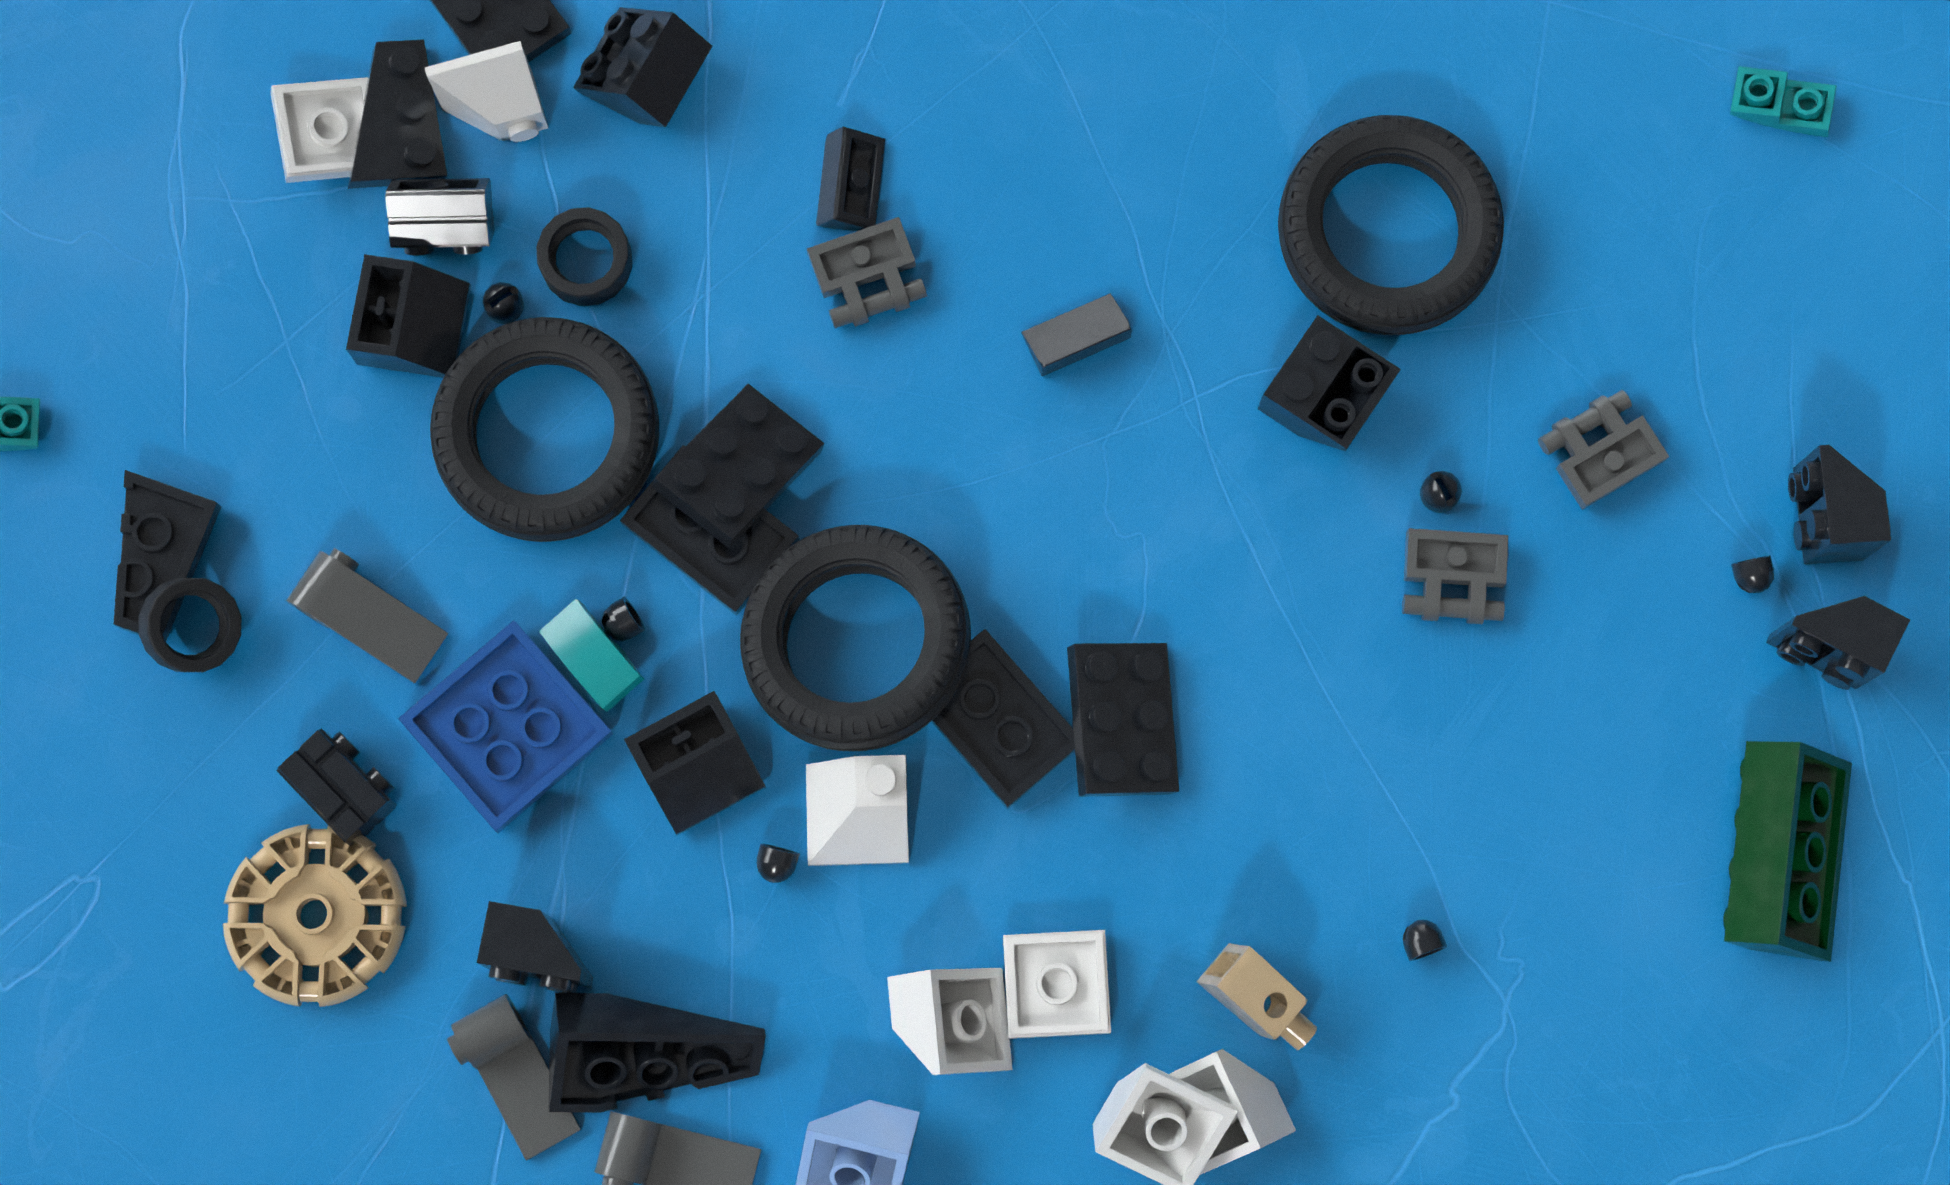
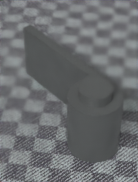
M336 548L332 550L330 555L319 551L286 601L311 619L335 631L411 682L416 683L448 633L356 573L355 570L359 564Z
M507 994L451 1024L454 1035L448 1037L447 1041L453 1054L461 1065L470 1062L479 1071L526 1161L581 1131L572 1112H549V1068L521 1015Z
M610 1111L594 1172L604 1175L602 1185H634V1183L642 1185H753L762 1149Z

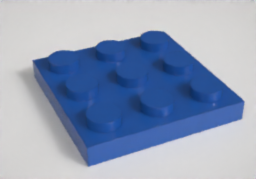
M514 620L398 718L497 833H500L613 735L606 724Z

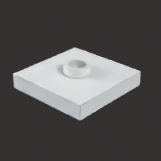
M368 77L271 86V98L286 183L350 177Z
M1105 930L1003 935L1008 1039L1111 1033Z

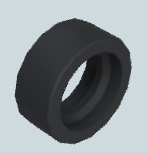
M590 207L569 209L555 216L542 230L536 246L537 264L549 289L563 301L578 306L599 305L615 297L627 284L632 270L631 247L621 225L606 212ZM592 230L602 234L610 242L613 248L611 268L604 277L592 283L578 284L569 281L560 273L556 265L558 247L567 236L578 231Z
M176 578L159 585L146 598L139 614V636L145 651L159 665L175 672H206L222 665L234 653L241 637L242 616L235 599L222 585L205 578ZM185 595H195L207 600L215 608L219 618V632L215 642L207 650L196 655H184L174 651L165 642L161 632V618L166 607L175 599Z

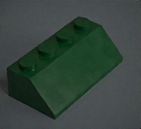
M1746 741L1745 758L1740 766L1742 780L1740 803L1734 819L1736 828L1734 856L1729 864V876L1731 879L1729 901L1723 916L1725 942L1755 951L1831 962L1851 778V762L1802 742Z

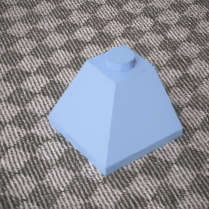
M868 1100L809 1122L796 1185H903L920 1112Z

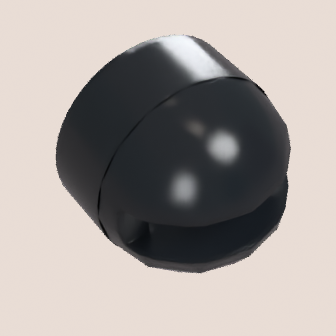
M505 282L492 284L483 296L484 310L488 317L496 323L508 324L514 322L522 314L524 308L523 298L519 290L512 284ZM505 293H512V295L501 300L493 308L490 306V303Z
M1437 471L1430 474L1424 480L1420 488V497L1423 504L1429 510L1443 513L1451 510L1457 504L1461 497L1462 489L1459 480L1452 473ZM1436 479L1442 480L1452 497L1451 499L1446 501L1441 488L1435 481Z
M1771 555L1731 564L1736 583L1742 590L1748 593H1761L1768 589L1774 580V567Z
M625 597L612 603L603 613L602 625L606 634L613 640H629L645 631L638 613Z
M760 844L756 861L758 872L763 879L771 883L783 882L794 873L800 854L782 847Z
M1416 920L1406 928L1403 934V945L1409 961L1429 956L1447 947L1441 930L1436 924L1428 920Z

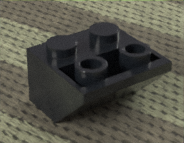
M620 7L607 21L604 27L605 34L595 51L584 60L580 69L581 75L573 88L582 95L639 124L666 127L713 46L673 12Z
M364 254L346 346L347 352L357 365L444 378L451 365L458 358L471 284L414 261Z
M1317 315L1264 392L1258 410L1300 437L1346 451L1401 369Z
M1819 445L1793 468V472L1789 474L1788 492L1790 500L1797 502L1799 521H1796L1794 524V543L1796 549L1803 552L1804 564L1863 561L1891 541L1886 491L1832 446Z
M1862 596L1797 615L1772 632L1766 643L1777 648V655L1785 661L1798 666H1804L1806 663L1823 672L1821 677L1829 684L1845 690H1849L1850 687L1857 689L1885 673L1910 619L1866 596Z
M715 691L624 739L676 835L685 832L766 788Z
M489 901L477 958V964L490 970L488 977L494 978L499 982L526 986L528 977L541 979L539 986L545 987L546 990L565 993H577L578 986L592 987V975L551 917L538 909Z

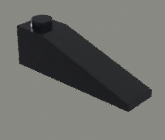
M555 992L550 1028L549 1112L601 1113L618 1109V1101L646 1095L647 1100L652 1101L664 1098V1090L692 1084V1086L702 1089L757 1076L760 1072L766 1038L765 1029L608 993Z

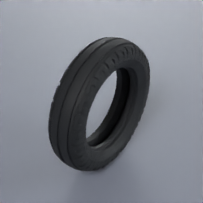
M1379 115L1344 124L1323 136L1307 150L1294 167L1285 185L1279 208L1278 231L1284 261L1293 280L1302 293L1319 310L1335 321L1359 331L1378 335H1406L1422 332L1449 321L1466 309L1479 296L1489 282L1500 257L1504 236V216L1498 189L1489 170L1480 157L1463 140L1443 127L1426 120L1401 115ZM1374 164H1400L1426 174L1444 190L1456 213L1458 241L1453 258L1438 274L1413 286L1390 288L1365 282L1354 276L1340 264L1332 253L1325 237L1323 210L1325 201L1332 189L1350 173Z
M554 317L528 318L505 324L486 333L467 347L454 361L444 376L434 400L430 423L431 447L438 473L447 490L455 501L475 520L498 533L516 539L536 542L560 541L575 538L598 529L619 515L634 500L644 486L655 461L659 442V414L652 387L644 371L634 357L612 337L592 326L574 320ZM559 365L575 369L587 375L606 393L614 414L612 443L599 468L579 485L563 492L546 495L520 492L498 481L485 468L477 446L479 415L488 396L507 377L533 366Z
M846 525L826 529L803 538L782 552L767 567L754 586L746 604L740 633L741 658L745 675L753 694L767 714L782 728L799 739L822 748L838 751H867L886 747L912 736L927 726L945 708L956 692L968 663L971 644V625L967 604L961 588L949 568L934 552L912 537L895 530L872 525ZM851 574H872L885 577L905 588L921 607L925 628L924 641L915 666L895 688L867 701L837 702L811 692L794 676L788 659V633L796 611L814 590L835 578Z

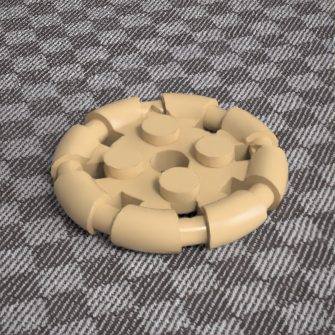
M310 824L298 825L280 831L261 842L264 847L251 859L245 857L238 866L230 881L224 904H228V921L223 923L224 938L230 956L239 972L245 970L255 980L253 987L264 995L276 1001L298 1007L302 1005V1002H318L320 1007L335 1005L347 1001L368 989L369 987L366 983L379 971L385 973L392 964L403 941L406 926H401L402 907H407L405 891L400 876L391 860L386 859L384 861L374 850L376 844L364 835L353 839L355 843L351 847L329 825L327 829H311ZM311 849H325V864H308ZM278 862L286 871L271 883L265 876V873ZM360 864L368 875L360 883L356 884L346 873L353 866ZM320 900L327 909L326 920L321 926L308 929L301 921L302 908L310 901ZM264 904L263 923H248L249 905ZM366 906H381L380 925H366L369 919ZM269 945L281 955L271 966L261 957L263 951ZM357 946L365 957L352 969L342 958ZM303 965L319 967L318 981H304L302 979Z

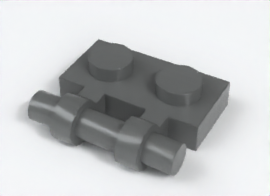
M899 217L807 248V254L823 298L842 292L846 301L845 305L828 310L834 328L852 322L856 327L869 322L868 317L893 308L896 312L910 308V302L927 297L921 278L905 284L901 280L899 272L916 267V263ZM884 278L888 290L861 299L857 287Z
M1623 390L1608 398L1604 395L1589 403L1588 410L1571 420L1564 417L1552 424V431L1538 438V443L1546 455H1550L1562 447L1570 454L1571 458L1560 463L1556 470L1582 510L1669 458L1666 450L1643 415L1627 425L1624 423L1619 414L1632 407V403L1627 393ZM1600 425L1605 429L1608 436L1588 447L1582 435Z
M1409 528L1406 532L1404 581L1424 582L1423 596L1404 594L1402 614L1421 615L1422 620L1438 621L1439 617L1466 618V623L1483 624L1484 620L1503 621L1504 601L1486 600V587L1503 588L1506 585L1508 535ZM1441 583L1468 585L1467 599L1441 597Z

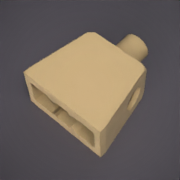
M1229 943L1197 980L1200 986L1262 1037L1275 1040L1281 1036L1296 1050H1300L1311 1040L1317 1031V1027L1300 1012L1308 1001L1306 997L1250 946ZM1270 996L1271 1004L1265 1012L1264 1002Z

